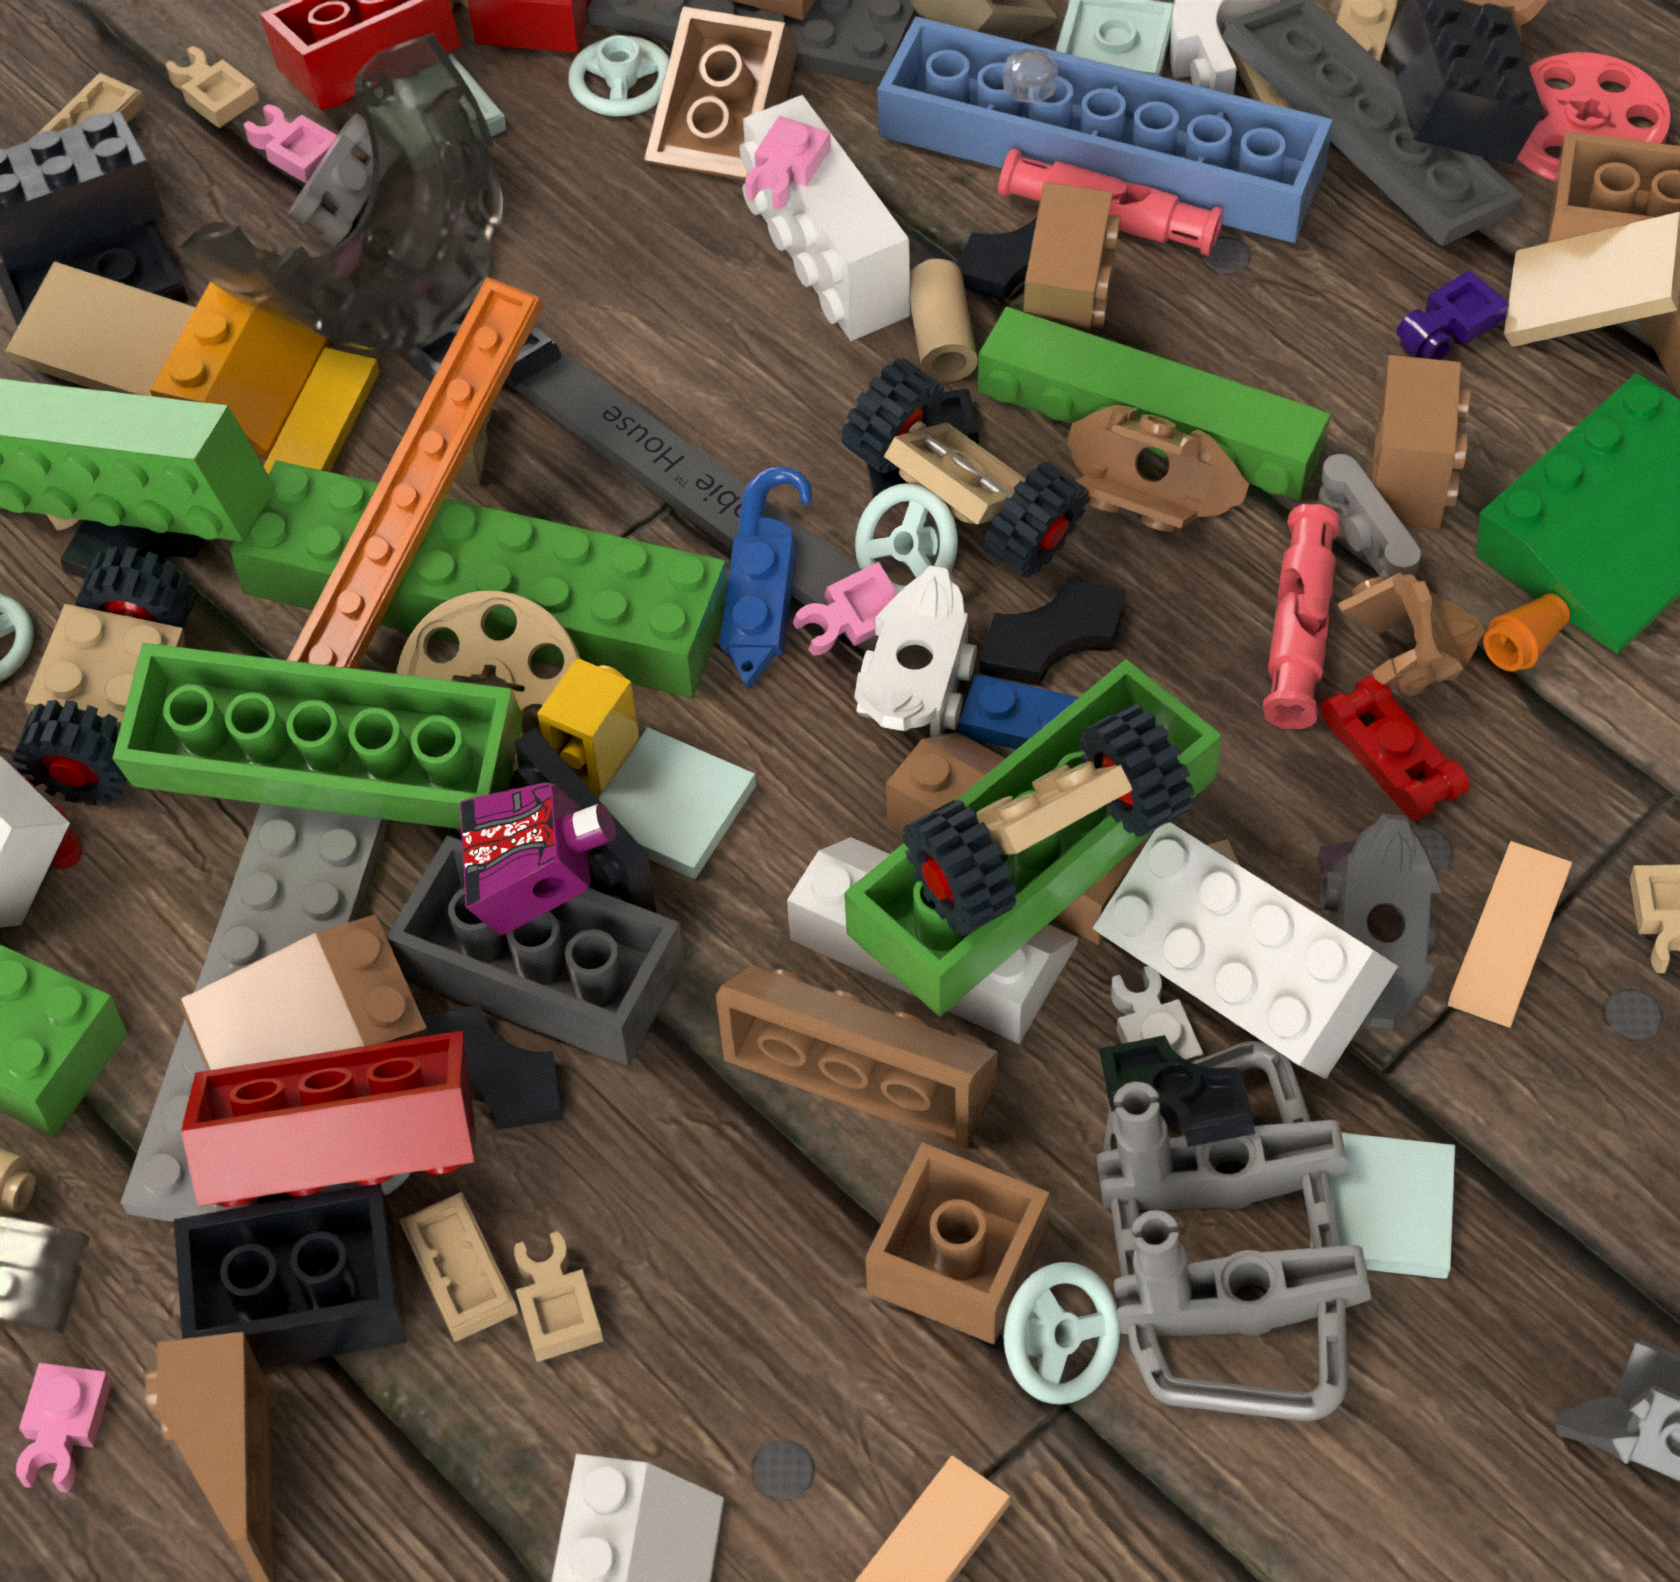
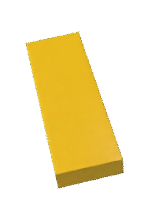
M324 347L263 466L267 474H269L276 460L322 471H331L380 373L377 359Z

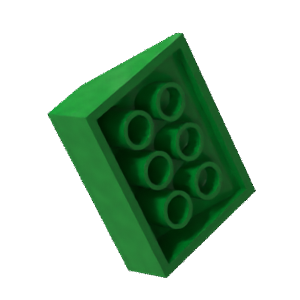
M1637 372L1480 512L1476 557L1536 599L1548 593L1561 597L1569 607V621L1616 654H1619L1680 597V400Z

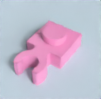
M267 104L263 107L268 126H256L250 121L244 124L248 142L255 148L265 149L268 162L307 184L338 135L303 115H300L290 124L285 121L281 109Z
M779 116L754 152L755 168L749 171L745 180L747 199L753 201L759 191L770 188L773 189V208L780 210L786 206L790 199L789 184L791 181L807 186L830 151V132Z
M877 562L828 586L824 597L829 605L826 606L819 603L805 605L796 613L793 624L796 629H799L806 624L816 623L824 629L825 634L817 636L811 641L809 651L812 655H821L829 651L835 644L837 636L846 632L852 644L856 646L876 636L875 618L898 592L881 564Z
M39 1363L19 1426L26 1439L36 1440L23 1450L17 1461L16 1474L24 1487H33L36 1473L43 1465L56 1463L57 1468L53 1475V1483L59 1492L67 1493L71 1489L77 1475L76 1464L71 1457V1452L74 1445L94 1447L112 1385L107 1372Z

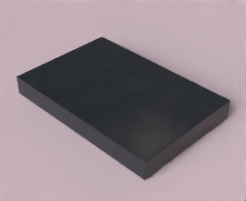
M155 220L8 271L4 263H0V286L17 328L53 262L61 263L177 302L188 299L184 284Z

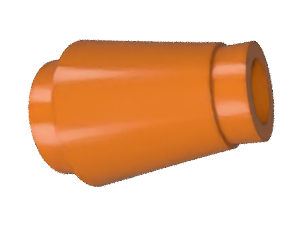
M1548 593L1541 598L1495 617L1491 620L1483 640L1488 657L1495 665L1506 671L1531 668L1562 630L1563 626L1569 622V607L1561 597Z

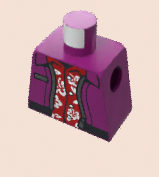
M541 783L461 801L460 818L466 908L502 936L584 893L591 883L588 850L611 842L616 837L615 824L607 807L602 803H598L581 809L560 788L551 783Z

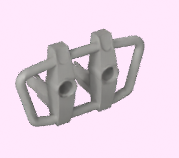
M1261 1041L1243 1042L1192 1062L1211 1068L1237 1067L1242 1071L1250 1068H1260L1267 1073L1283 1124L1254 1126L1256 1134L1188 1147L1184 1136L1169 1139L1167 1125L1159 1112L1160 1105L1159 1102L1157 1103V1099H1159L1157 1092L1150 1085L1143 1082L1125 1084L1117 1091L1114 1097L1115 1111L1111 1112L1109 1107L1103 1152L1097 1155L1103 1208H1111L1119 1263L1120 1277L1115 1279L1113 1283L1118 1308L1120 1334L1128 1335L1131 1352L1148 1390L1158 1401L1171 1406L1298 1421H1313L1328 1416L1341 1404L1348 1387L1346 1308L1371 1300L1363 1248L1357 1245L1341 1246L1329 1180L1348 1174L1340 1123L1335 1120H1310L1290 1060ZM1228 1161L1239 1162L1246 1166L1235 1174H1222L1215 1170L1220 1164ZM1303 1189L1313 1248L1268 1252L1243 1250L1228 1257L1188 1264L1185 1250L1178 1241L1179 1233L1176 1231L1178 1228L1176 1220L1170 1214L1157 1210L1208 1208L1238 1210L1249 1206L1252 1202ZM1139 1210H1151L1139 1215ZM1248 1285L1259 1286L1267 1291L1261 1299L1255 1301H1243L1234 1296L1235 1292L1240 1288ZM1318 1317L1319 1384L1312 1391L1299 1392L1173 1377L1158 1344L1157 1336H1204L1238 1333L1247 1336H1258L1269 1332L1273 1328Z

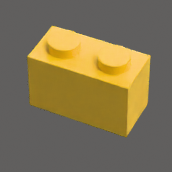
M576 657L537 713L542 737L599 799L639 740L631 681L610 666H596Z

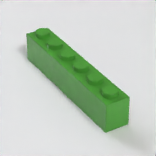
M1007 306L978 354V392L991 396L1000 402H1009L1042 413L1050 419L1062 420L1071 424L1107 407L1122 405L1138 408L1136 415L1138 418L1147 414L1167 419L1176 424V431L1188 435L1199 429L1211 436L1219 444L1249 484L1260 487L1272 494H1281L1301 501L1326 449L1331 417L1329 412ZM1155 447L1145 448L1159 456L1167 457L1161 449Z

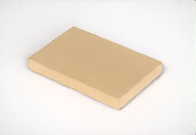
M1680 212L1517 250L1504 335L1511 347L1677 311L1680 293Z
M53 262L5 352L9 362L94 390L152 396L150 388L196 307Z

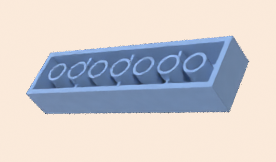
M916 16L877 89L879 137L1003 168L1011 148L1021 150L1022 156L1051 165L1056 161L1092 170L1121 179L1127 183L1140 184L1178 195L1180 202L1210 211L1215 206L1224 209L1222 225L1295 243L1325 172L1333 119Z

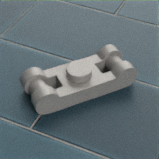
M358 113L354 114L342 128L288 212L299 223L304 224L307 221L321 232L319 239L332 249L347 235L361 207L385 169L400 151V148L388 138L382 141L368 129L370 123ZM355 146L369 157L365 164L351 153ZM320 203H323L327 208H329L334 213H330L327 209L320 205Z
M1335 454L1328 457L1323 465V485L1319 491L1318 504L1330 507L1339 514V520L1344 526V532L1349 544L1355 551L1363 552L1379 576H1385L1388 579L1402 572L1405 575L1411 574L1415 577L1414 574L1419 568L1421 551L1412 536L1354 458L1346 454Z

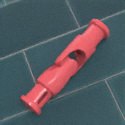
M1011 148L1005 159L998 184V194L1002 197L1009 198L1011 194L1038 202L1041 200L1044 182L1113 192L1110 215L1121 216L1119 230L1162 244L1172 240L1200 248L1201 254L1208 257L1213 253L1224 218V209L1215 206L1210 211L1182 203L1179 196L1140 184L1127 183L1112 176L1056 161L1053 165L1023 157L1021 150Z
M1302 504L1293 508L1288 515L1287 524L1292 537L1290 548L1283 553L1278 589V605L1275 612L1268 673L1273 679L1271 694L1264 699L1262 709L1265 720L1281 729H1305L1317 721V703L1313 698L1315 684L1322 679L1329 625L1328 611L1330 598L1333 593L1337 561L1332 553L1333 540L1340 534L1341 526L1339 514L1332 508L1322 504Z

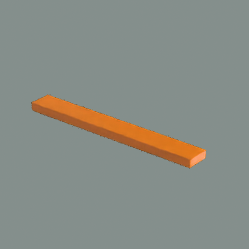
M486 277L287 661L357 669L544 307L540 297Z

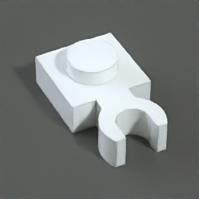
M1149 966L1144 967L1143 983L1146 990L1140 993H1134L1126 989L1120 974L1112 977V1002L1120 1012L1126 1014V1016L1117 1019L1116 1031L1122 1044L1165 1035L1172 1049L1182 1058L1189 1062L1203 1058L1202 1049L1180 1000L1165 1004L1160 1003L1162 980L1159 972Z

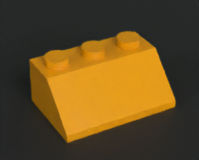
M219 265L150 388L151 395L153 397L228 405L257 456L267 459L324 347L328 348L335 335L334 327L272 276Z

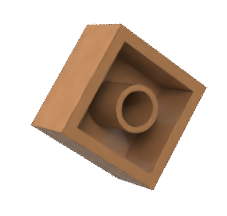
M1044 182L1025 279L1023 312L1089 334L1092 333L1093 327L1104 328L1109 297L1108 289L1110 279L1112 280L1121 219V216L1110 215L1113 192Z
M1389 355L1375 431L1371 482L1403 526L1440 530L1444 507L1456 506L1459 471H1452V469L1463 470L1468 434L1462 433V426H1457V423H1466L1470 402V387H1460L1461 362Z
M922 1142L865 1257L867 1293L994 1345L1006 1320L1011 1301L1022 1285L1047 1231L1050 1192Z

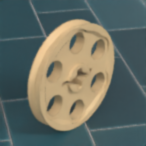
M477 591L454 597L442 603L420 621L404 645L399 659L397 674L456 681L458 677L477 680V677L486 678L490 668H496V676L507 684L525 687L523 692L512 690L522 715H524L531 707L543 706L576 657L580 659V656L567 630L553 615L538 604L508 592ZM497 607H508L514 611L517 618L515 632L505 640L495 641L490 639L484 629L486 616ZM450 629L458 636L460 642L459 651L451 661L436 663L429 657L427 651L428 641L436 631ZM545 645L559 647L564 655L563 669L557 676L551 679L538 678L531 666L533 654L537 649ZM521 728L520 737L524 735V733H523V731H522V728ZM517 755L515 757L512 775H514V771L519 768Z

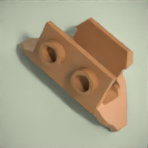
M1113 405L1099 410L1079 421L1073 422L1066 444L1072 451V458L1076 467L1084 475L1075 481L1088 489L1089 493L1087 496H1089L1087 504L1094 508L1116 513L1122 507L1141 514L1140 522L1148 527L1160 531L1173 532L1175 527L1183 528L1198 517L1220 515L1227 512L1231 507L1243 505L1249 483L1243 478L1234 462L1211 436L1199 429L1188 435L1176 431V424L1167 419L1147 414L1138 418L1136 417L1138 408L1122 405ZM1155 447L1165 452L1169 460V470L1163 479L1157 481L1149 480L1140 473L1137 461L1143 449Z
M1402 572L1388 579L1385 576L1366 580L1352 590V597L1338 603L1343 613L1379 634L1409 619L1411 620L1415 629L1414 637L1417 642L1415 648L1389 659L1372 671L1375 680L1383 685H1388L1407 698L1423 693L1424 688L1436 679L1437 681L1455 679L1464 670L1479 640L1485 634L1478 616L1465 612L1461 606L1454 602L1438 598L1436 594L1428 590L1425 581H1417L1413 575H1405Z

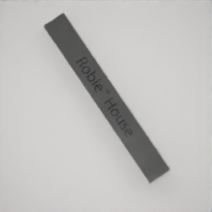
M560 348L559 351L562 356L560 360L514 387L505 381V383L732 551L734 536H737L742 496L747 486ZM766 500L764 518H772L785 523L795 536L797 554L791 595L804 605L819 603L828 606L829 604L824 597L826 588L862 569Z

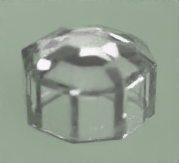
M1023 49L1007 57L1003 71V88L1016 101L1040 102L1054 94L1057 83L1058 64L1046 51Z

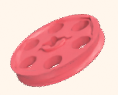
M1588 52L1554 55L1529 66L1544 111L1542 114L1544 119L1537 123L1517 159L1532 172L1553 182L1555 181L1559 158L1548 155L1545 149L1552 146L1562 147L1565 131L1665 144L1671 118L1668 100L1653 78L1638 67L1612 56ZM1553 78L1562 79L1571 84V87L1563 90L1553 89L1546 85L1545 81ZM1606 81H1614L1623 85L1626 90L1612 93L1601 88L1599 84ZM1638 116L1645 117L1655 125L1650 128H1638L1631 125L1627 119Z

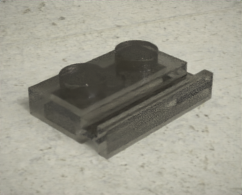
M0 1216V1322L64 1334L82 1269L79 1263L84 1246L88 1247L90 1236L81 1231Z

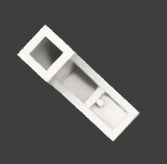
M1175 0L1170 41V65L1174 79L1191 76L1193 85L1234 95L1236 66L1222 39L1223 22L1231 21L1280 2V0Z

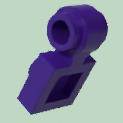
M1468 270L1428 296L1425 313L1417 309L1409 313L1401 321L1396 331V335L1400 338V347L1411 357L1441 360L1449 352L1453 344V338L1449 333L1465 345L1506 318L1509 303L1476 274Z

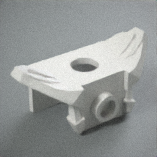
M928 566L919 577L899 592L876 616L875 630L876 636H879L875 651L867 650L865 653L861 672L858 673L854 698L858 702L857 714L873 718L881 727L906 731L910 728H918L930 723V737L945 734L946 729L956 730L958 727L963 694L956 692L960 680L970 681L976 662L977 645L968 644V613H965L963 594L959 586L954 583L952 571L945 568ZM920 645L932 653L933 659L928 666L912 670L903 667L898 662L897 655L904 647Z

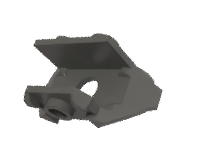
M1382 813L1374 825L1369 826L1360 834L1351 853H1348L1332 865V872H1324L1320 886V909L1329 911L1328 922L1398 966L1364 1019L1367 1027L1393 1029L1429 990L1436 964L1427 963V955L1431 954L1436 937V920L1434 916H1430L1431 898L1441 894L1438 875L1408 817L1402 815ZM1389 905L1401 914V936L1396 941L1389 943L1381 942L1375 939L1369 932L1367 918L1375 906Z
M1637 1338L1615 1395L1585 1401L1573 1408L1559 1411L1554 1423L1558 1437L1575 1439L1609 1452L1625 1464H1628L1629 1460L1680 1481V1355Z

